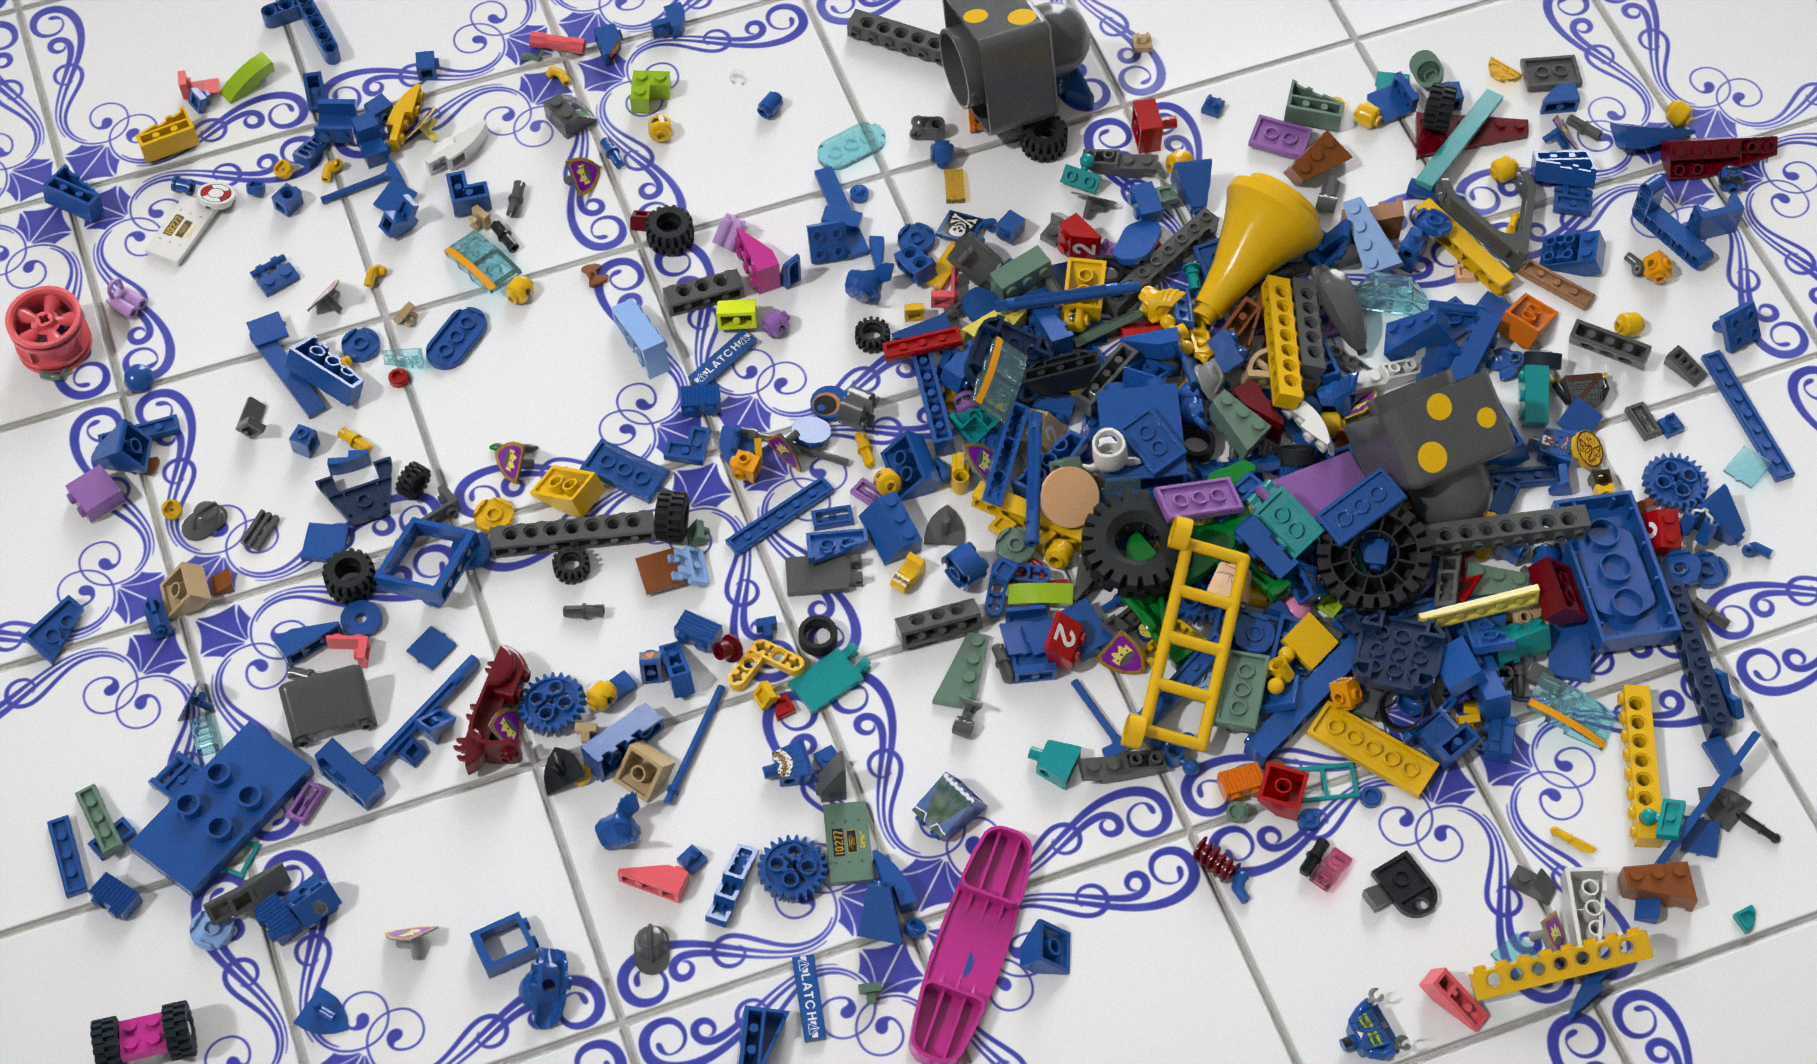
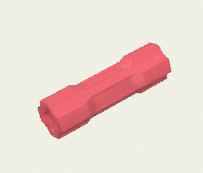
M531 31L529 40L530 47L562 50L577 54H585L587 44L586 39L564 37Z

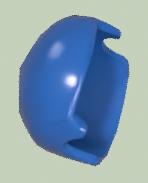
M134 364L124 374V385L132 393H144L153 386L155 375L148 366Z
M1397 693L1396 706L1401 713L1408 716H1417L1421 713V704L1417 696ZM1429 693L1421 695L1425 708L1429 703Z

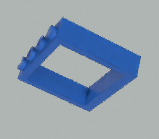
M412 517L404 527L400 537L395 541L389 554L386 555L380 568L375 572L374 579L380 591L444 605L479 549L481 542L477 532L474 530ZM419 534L460 543L434 586L393 576Z

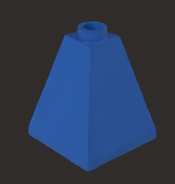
M1212 158L1174 163L1170 181L1190 214L1197 215L1203 208L1207 207Z
M123 419L95 447L92 460L95 465L100 464L104 469L145 473L147 472L153 439L127 419Z
M1724 483L1695 509H1709V514L1719 522L1713 539L1728 546L1732 543L1737 545L1745 538L1742 534L1746 529L1730 491ZM1705 512L1700 513V517L1694 527L1697 531H1699L1704 519L1708 517Z

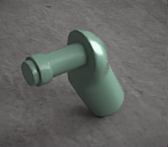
M541 50L539 55L522 53L520 58L521 60L541 61L545 51Z
M64 368L59 375L41 371L39 376L42 379L61 381L68 370Z

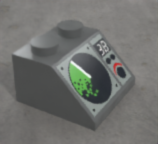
M557 94L543 102L545 117L566 139L597 122V119L576 97Z

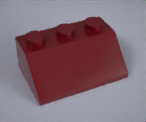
M1546 556L1527 567L1530 574V582L1532 585L1538 584L1540 588L1539 603L1542 609L1541 615L1546 621L1555 625H1562L1589 619L1570 566L1550 556Z

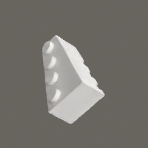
M1609 866L1565 868L1561 875L1560 883L1570 943H1573L1574 946L1583 944L1582 940L1596 938V941L1602 940ZM1579 952L1576 960H1587L1586 952Z

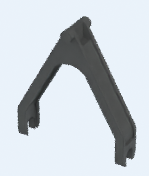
M1519 169L1522 177L1516 176L1514 178L1515 187L1522 199L1520 219L1516 233L1499 231L1456 195L1449 178H1440L1439 181L1442 187L1441 185L1435 186V193L1443 210L1509 265V270L1512 273H1517L1529 253L1528 246L1536 195V185L1528 169Z

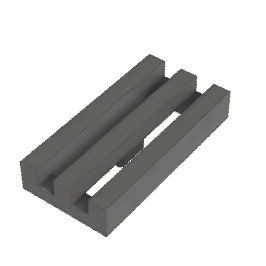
M1643 401L1625 407L1624 412L1643 441H1647L1648 438L1653 439L1656 435H1662V429ZM1647 421L1649 422L1654 431L1651 430V428L1647 424Z
M261 509L241 538V544L259 551L279 522V516H273L270 512L265 513V510ZM269 520H271L270 523L268 524V526L266 527V529H265L264 532H263V528L265 527V525L267 524V522H268ZM260 536L256 544H253L257 537Z

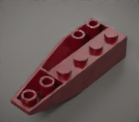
M1778 136L1661 140V161L1668 180L1706 178L1718 174L1727 165L1741 167L1776 156Z

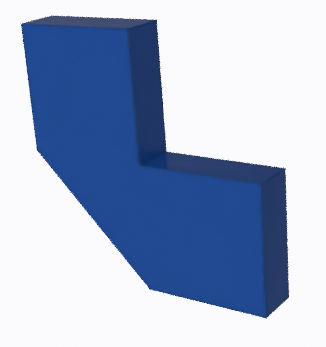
M1715 668L1714 672L1729 715L1737 720L1744 718L1742 699L1731 693L1728 674Z

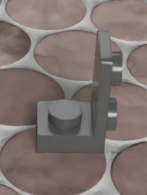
M251 396L248 397L235 429L250 439L264 433L266 425L260 421L266 405Z
M445 484L437 488L439 493L437 498L441 506L422 517V519L441 523L460 511L458 499Z

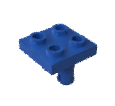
M844 220L806 225L811 264L849 258Z
M1749 300L1719 316V320L1713 322L1712 329L1715 332L1722 333L1727 352L1732 353L1761 337L1755 302Z

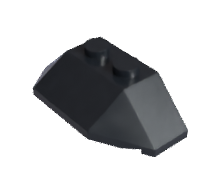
M1078 350L1042 359L1031 365L1028 369L1022 370V384L1024 387L1046 396L1058 395L1063 392L1087 387L1101 367L1099 351Z

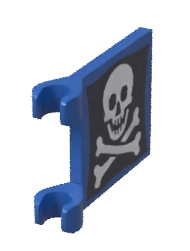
M949 210L935 236L956 242L969 231H972L977 236L982 227L993 233L996 230L994 225H996L997 220L994 218L983 219ZM978 237L985 243V239L983 237Z

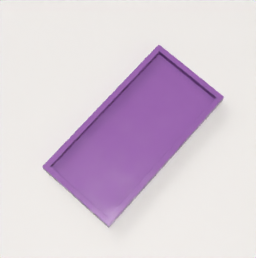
M1348 451L1274 479L1272 482L1277 488L1283 485L1315 518L1318 512L1366 477ZM1262 485L1255 489L1263 503L1271 496Z

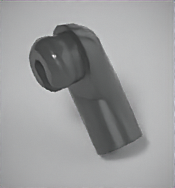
M1628 252L1624 260L1631 264L1632 274L1639 277L1643 274L1644 263L1634 254Z

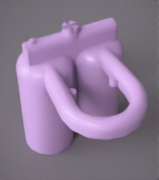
M726 213L725 217L720 221L712 242L736 253L738 248L735 242V237H737L736 229L740 228L743 231L748 229L746 221L738 218L739 216L737 215L734 216Z
M115 278L108 284L107 294L109 298L106 299V303L127 318L134 319L138 314V310L144 309L147 305V299L130 288L123 286L121 279ZM115 283H118L119 288L115 292H113V285Z

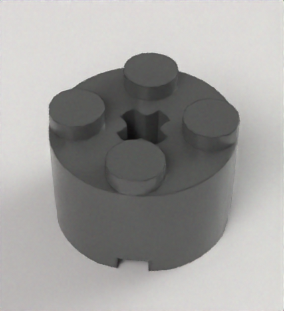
M853 385L850 386L846 391L849 393L848 397H843L838 411V418L841 420L838 422L863 431L867 425L872 426L875 420L873 412L879 404L880 397L867 390Z

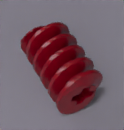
M1205 836L1196 846L1192 860L1194 862L1199 861L1201 867L1206 866L1207 872L1213 871V876L1215 878L1220 876V882L1225 883L1237 873L1241 862L1234 866L1235 858L1232 857L1227 860L1228 852L1220 855L1221 847L1219 846L1214 850V842L1212 841L1207 845L1208 837Z

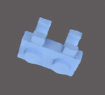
M685 546L683 549L675 548V555L669 554L667 556L668 563L670 564L684 562V566L678 565V572L673 571L671 573L673 581L687 579L689 585L705 588L710 584L703 549Z

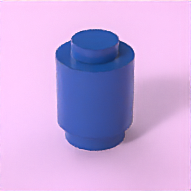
M770 91L758 104V114L765 119L772 117L783 105L782 96L778 92Z

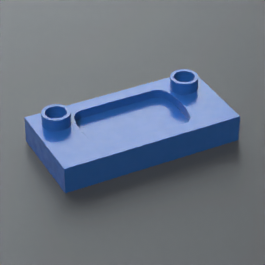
M1632 490L1553 501L1550 509L1585 504L1591 522L1588 536L1580 539H1564L1558 541L1565 564L1571 567L1589 619L1585 622L1596 653L1677 642L1683 629Z

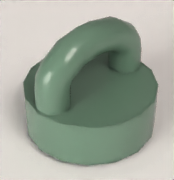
M1233 801L1227 807V817L1232 822H1244L1250 817L1248 807L1242 801Z

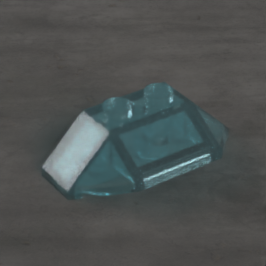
M1372 272L1354 287L1362 308L1366 310L1403 315H1414L1429 310L1428 297L1411 276Z

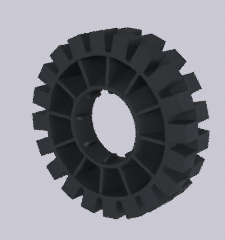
M1132 490L1122 491L1121 499L1116 494L1106 497V505L1100 501L1093 507V514H1088L1085 519V527L1082 529L1081 555L1083 556V564L1086 571L1090 570V577L1096 583L1102 581L1103 589L1111 593L1116 588L1118 589L1117 596L1128 598L1129 592H1134L1135 599H1145L1146 592H1150L1152 598L1162 595L1163 588L1169 592L1179 556V550L1167 547L1172 523L1167 524L1155 496L1153 499L1149 498L1150 491L1139 490L1138 497L1133 496ZM1192 529L1190 537L1194 539V529ZM1139 531L1154 537L1160 548H1157L1156 554L1153 557L1147 558V560L1135 561L1121 555V552L1116 548V544L1119 543V538L1123 535ZM1192 552L1189 569L1191 568L1194 552Z
M1401 505L1397 506L1342 548L1336 544L1327 531L1320 535L1321 542L1317 545V564L1324 586L1326 585L1328 593L1334 600L1337 598L1340 604L1347 609L1350 607L1355 608L1357 613L1366 615L1367 611H1372L1373 614H1376L1378 610H1390L1391 613L1401 609L1400 605L1404 603L1409 605L1413 602L1417 592L1421 594L1426 586V579L1430 577L1432 551L1429 536L1427 537L1426 529L1421 521L1417 522L1416 516L1409 510L1403 511ZM1378 537L1380 540L1383 538L1391 543L1392 549L1395 548L1397 551V558L1393 559L1394 565L1387 572L1383 571V574L1370 575V573L1364 574L1357 569V564L1353 565L1352 554H1355V547L1361 541L1364 542L1365 539Z

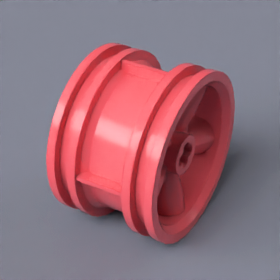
M58 286L35 287L20 294L7 309L5 315L7 332L14 343L21 362L29 370L38 374L41 371L60 374L64 368L70 371L77 367L90 353L93 342L92 333L84 318L79 301L70 291ZM60 325L70 327L63 335L57 332ZM39 335L47 337L48 340L47 342H35Z

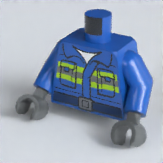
M1371 988L1368 993L1369 998H1365L1358 1004L1350 1015L1346 1028L1348 1036L1340 1039L1339 1043L1344 1052L1355 1048L1361 1058L1368 1057L1369 1059L1385 1061L1398 1054L1400 1049L1403 1051L1410 1050L1411 1045L1407 1043L1402 1046V1042L1408 1039L1405 1035H1399L1396 1038L1378 1004L1374 1005L1375 1001L1381 1002L1384 999V995L1381 994L1375 999L1374 993L1379 988Z

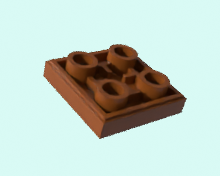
M675 547L635 558L646 595L686 585L685 579L673 581L671 577L673 571L678 572L677 567L680 565V563H668L667 556L669 554L675 555Z

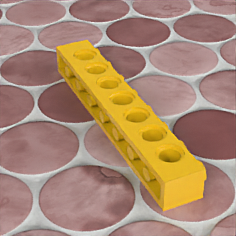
M1267 275L1261 286L1272 404L1276 407L1296 410L1299 403H1302L1304 399V391H1302L1301 386L1303 380L1302 376H1300L1301 361L1298 358V332L1295 331L1296 317L1293 312L1295 305L1292 302L1293 288L1291 287L1290 279Z
M1624 685L1621 692L1617 694V704L1621 705L1619 723L1623 726L1621 742L1624 743L1625 747L1622 752V759L1626 762L1624 779L1628 781L1626 799L1630 800L1628 819L1632 820L1630 838L1634 841V847L1660 848L1664 839H1656L1658 822L1652 826H1646L1640 820V814L1644 809L1650 808L1656 811L1657 814H1660L1662 807L1650 686Z
M1640 927L1627 929L1626 934L1609 933L1604 935L1605 939L1596 941V938L1582 940L1583 944L1574 946L1573 943L1561 945V950L1553 952L1551 948L1538 951L1539 955L1530 957L1529 954L1517 956L1516 961L1499 960L1494 962L1495 966L1488 968L1485 965L1475 966L1472 968L1473 971L1468 972L1474 998L1479 1001L1654 958L1648 933L1646 930H1640ZM1624 941H1630V951L1623 953L1621 951V944ZM1607 946L1609 948L1608 956L1600 958L1598 954L1599 949ZM1582 951L1586 952L1587 960L1584 963H1578L1576 960L1577 954ZM1558 957L1565 959V965L1561 969H1557L1554 966V961ZM1537 962L1543 964V971L1540 974H1534L1532 971L1533 965ZM1520 968V978L1516 980L1511 979V970ZM1492 973L1499 975V982L1495 985H1490L1488 982V977Z

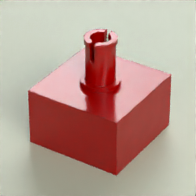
M1155 98L1133 101L1131 129L1138 153L1161 151L1163 129L1177 128L1176 116L1161 118Z

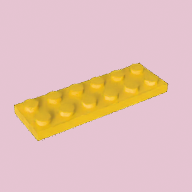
M1329 700L1306 732V736L1416 799L1420 797L1440 764L1410 746L1404 745L1403 742L1359 717L1343 710V708H1334L1333 703Z

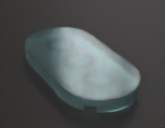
M858 123L824 140L818 147V162L824 168L832 166L834 171L843 170L882 150L886 143V133L876 123Z

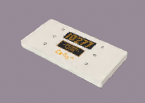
M184 195L144 249L146 254L179 266L219 210H212L207 206L204 208L198 203L196 198Z

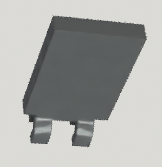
M843 554L810 565L808 556L785 558L788 597L849 592V587L852 586L863 587L862 571L851 574V569H862L861 554H854L847 558V554Z

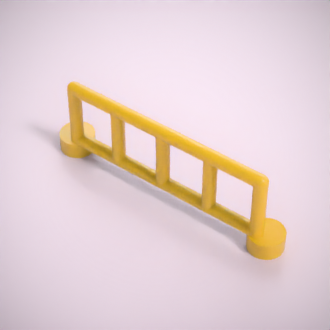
M1176 515L1167 543V547L1179 550V556L1141 715L1131 712L1128 714L1121 737V746L1139 750L1144 736L1200 752L1208 749L1250 564V556L1246 553L1190 538L1194 521ZM1192 552L1236 564L1229 597L1185 585ZM1182 598L1226 610L1219 643L1174 631ZM1171 644L1216 656L1208 690L1163 678ZM1160 690L1205 703L1197 737L1152 725Z

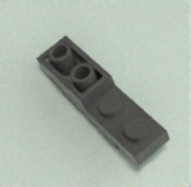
M1083 149V154H1091L1095 159L1094 165L1089 169L1098 173L1139 179L1140 174L1157 173L1158 155L1121 154L1120 149Z
M1163 749L1125 751L1120 756L1080 758L1078 761L1082 781L1099 780L1100 784L1134 780L1167 770Z
M280 862L243 881L239 887L203 904V907L214 926L232 916L236 918L249 911L273 893L279 892L292 881L283 863Z

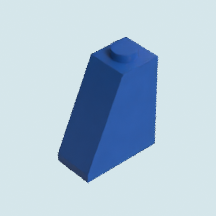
M874 880V884L868 883L857 936L903 945L904 939L892 888L887 887V882Z

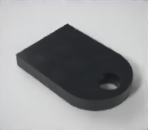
M1407 850L1371 871L1370 875L1377 884L1382 886L1392 899L1393 905L1403 915L1410 918H1423L1429 915L1435 908L1438 898L1437 890ZM1424 901L1427 904V908H1418L1416 902Z

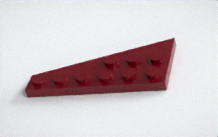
M1416 112V160L1428 155L1433 157L1466 115L1452 114L1448 130L1445 133L1424 129L1422 127L1424 113ZM1489 117L1463 151L1476 149L1478 146L1485 144L1491 146L1495 142L1500 141L1507 143L1527 139L1529 135L1528 119Z

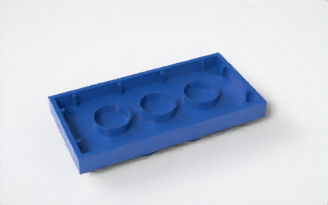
M249 721L128 845L135 855L195 899L305 785L307 780L315 774L309 763Z

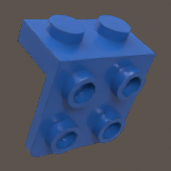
M1400 71L1394 73L1390 86L1367 94L1366 99L1381 109L1380 116L1383 117L1382 122L1387 123L1416 112L1419 95L1411 87L1408 78Z
M1351 229L1349 237L1330 252L1323 251L1326 234L1323 231L1324 237L1318 247L1313 251L1307 252L1303 260L1312 266L1324 264L1331 268L1335 261H1340L1345 256V248L1353 239Z

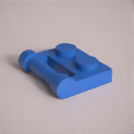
M178 751L174 755V759L155 778L152 777L148 784L169 800H172L203 768ZM180 764H183L164 784H162V782H163Z

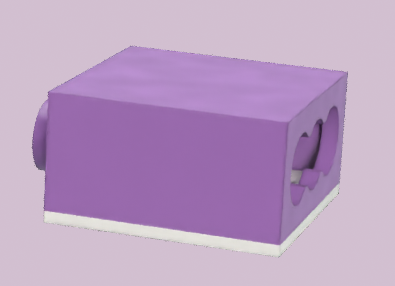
M100 464L65 485L68 494H66L67 499L72 505H77L78 513L82 518L86 517L91 524L126 503L121 489Z

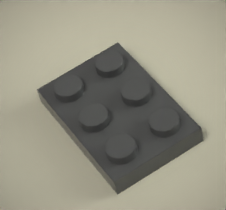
M1575 54L1520 59L1519 64L1527 91L1552 90L1557 84L1576 83L1577 88L1582 87L1583 81Z

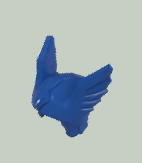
M882 263L874 270H850L846 277L845 292L849 297L855 298L858 302L876 301L878 303L881 299L883 283L890 281L892 278L894 263Z
M1358 371L1342 376L1339 382L1334 380L1327 385L1314 388V395L1318 397L1320 405L1323 406L1322 413L1338 412L1340 416H1348L1351 411V404L1355 402L1356 394H1351L1356 391Z
M635 790L620 798L616 811L601 818L595 825V832L600 844L606 850L624 849L641 841L640 837H638L641 834V828L632 817L640 808Z

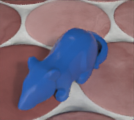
M1186 381L1178 390L1179 402H1181V417L1185 422L1197 424L1202 430L1208 431L1199 390L1196 389L1195 392H1192L1190 382Z

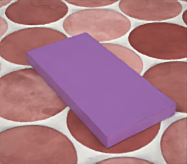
M1230 477L1154 487L1153 494L1167 524L1173 523L1176 515L1195 520L1243 513L1244 506Z

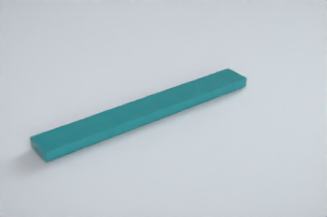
M1487 88L1417 176L1415 184L1432 191L1439 182V179L1445 175L1500 105L1504 96Z

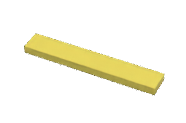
M1538 584L1419 613L1418 621L1427 623L1428 618L1436 620L1435 624L1442 628L1539 603L1540 588Z

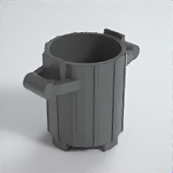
M969 231L964 237L961 236L954 243L956 246L946 258L979 287H983L982 283L985 280L990 283L989 273L996 270L1000 263L1002 265L1005 264L1002 258L972 231Z

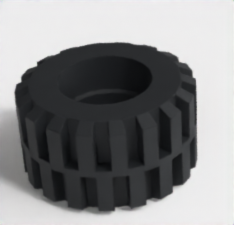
M1436 82L1432 84L1422 121L1424 129L1445 133L1448 130L1458 92L1457 87Z
M1057 115L1022 126V152H1025L1027 157H1031V160H1038L1041 163L1042 161L1048 163L1050 160H1058V157H1062L1063 152L1067 148L1068 127L1065 125L1066 122Z
M664 205L662 208L659 206L656 208V211L652 210L645 221L649 247L653 248L655 253L659 252V255L662 256L664 254H667V256L675 254L677 256L680 252H686V248H690L692 246L691 243L694 242L693 219L687 210L684 211V208L681 206L677 208L676 205ZM667 229H676L672 232H664Z
M661 490L659 493L654 515V535L657 541L682 543L685 539L690 507L687 492Z
M349 548L348 551L341 549L340 553L335 552L332 558H327V563L323 565L324 571H322V576L330 597H333L336 602L341 600V603L346 605L347 602L352 603L364 598L368 599L371 597L370 592H375L377 584L374 575L376 570L372 559L369 558L367 553L363 554L360 549L355 551L354 548ZM348 573H359L352 580H341Z

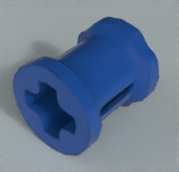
M177 175L173 177L171 191H180L188 196L194 194L196 189L195 180L182 179Z

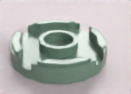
M1008 527L1001 531L996 538L995 550L999 558L1003 556L1009 561L1027 563L1033 558L1036 546L1028 547L1025 545L1026 529L1022 527Z

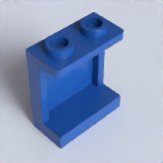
M1737 194L1729 196L1725 207L1705 212L1702 211L1699 204H1696L1692 209L1686 228L1700 240L1736 232L1745 208Z

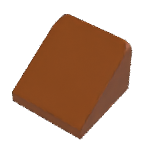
M230 568L211 577L214 596L235 592Z

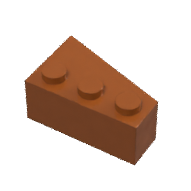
M1327 130L1318 136L1283 173L1297 186L1344 164L1353 157Z
M1245 296L1219 332L1225 328L1230 329V331L1233 329L1240 338L1237 340L1241 346H1245L1250 353L1261 318L1262 306Z
M1688 861L1622 867L1617 877L1622 898L1631 900L1659 898L1661 899L1660 904H1664V907L1684 908L1688 912H1692L1698 902Z

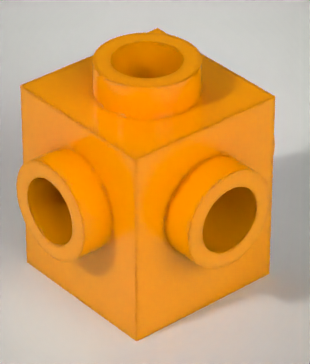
M1660 250L1643 258L1645 268L1643 273L1648 280L1657 285L1673 277L1672 261Z
M738 449L736 455L732 456L729 462L731 476L737 480H745L754 484L761 470V457L754 455L752 452Z
M1343 677L1329 683L1334 708L1343 707V710H1351L1356 708V704L1363 701L1362 690L1355 677Z

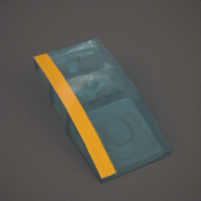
M475 230L444 250L445 255L455 261L458 268L470 276L472 282L491 294L522 273L521 269L508 256Z
M998 336L992 339L990 353L984 358L982 372L977 375L972 403L1002 423H1005L1022 382L1027 356Z
M1542 672L1526 709L1546 717L1545 722L1563 729L1564 735L1603 751L1618 718V715L1589 695L1545 672Z

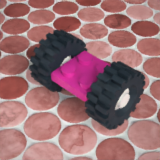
M187 1000L164 1004L159 1013L119 1021L117 1016H110L91 1021L90 1036L95 1064H127L128 1061L168 1052L171 1059L176 1061L197 1056L198 1053L194 1020Z

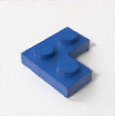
M691 425L687 442L667 439L663 455L664 460L703 465L711 436V428Z

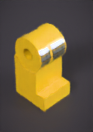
M909 552L903 565L894 574L890 586L906 594L925 572V560Z

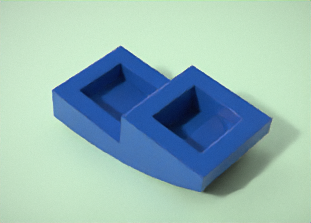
M348 450V457L328 458L327 460L331 476L351 473L363 469L372 463L369 450Z

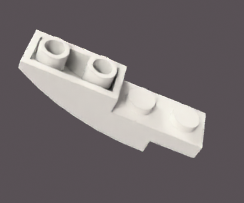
M483 120L476 123L472 127L453 136V144L426 158L427 172L432 176L446 167L453 171L468 161L480 149L489 134L486 121Z
M1414 358L1381 363L1378 369L1359 372L1356 391L1351 395L1358 393L1366 395L1373 389L1377 394L1393 389L1415 379L1421 369Z
M1303 401L1297 406L1296 410L1282 408V414L1287 419L1295 421L1302 429V436L1308 443H1314L1322 453L1326 452L1331 456L1335 454L1326 425L1312 406Z

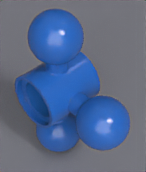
M1190 732L1183 733L1186 735L1194 736V734ZM1153 738L1149 739V745L1153 750L1163 749L1168 767L1177 768L1182 765L1186 775L1194 776L1198 773L1199 763L1194 759L1184 758L1185 749L1189 748L1171 743L1166 744L1164 741ZM1170 753H1176L1179 756H1172Z

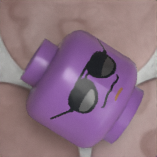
M773 309L763 317V324L761 326L769 337L779 338L790 329L789 320L791 318L785 310L781 312L778 309Z
M964 389L954 397L953 404L957 414L965 412L967 409H977L981 406V404L975 401L977 397L976 392Z

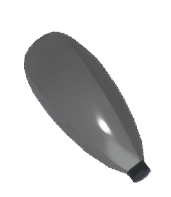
M1324 264L1313 266L1311 268V280L1315 281L1316 290H1318L1317 298L1328 319L1343 340L1357 352L1358 356L1366 354L1367 324L1362 305L1352 282L1339 269H1330Z

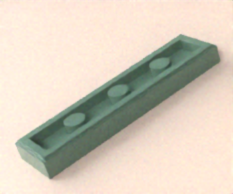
M1130 310L1074 336L1073 347L1078 348L1142 318L1141 310Z
M95 783L76 792L77 800L103 856L107 858L125 849Z

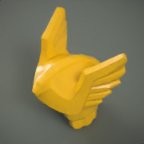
M1144 286L1138 296V299L1142 301L1139 310L1152 324L1159 323L1162 316H1173L1171 307L1185 296L1186 292L1172 288L1157 290L1151 286Z

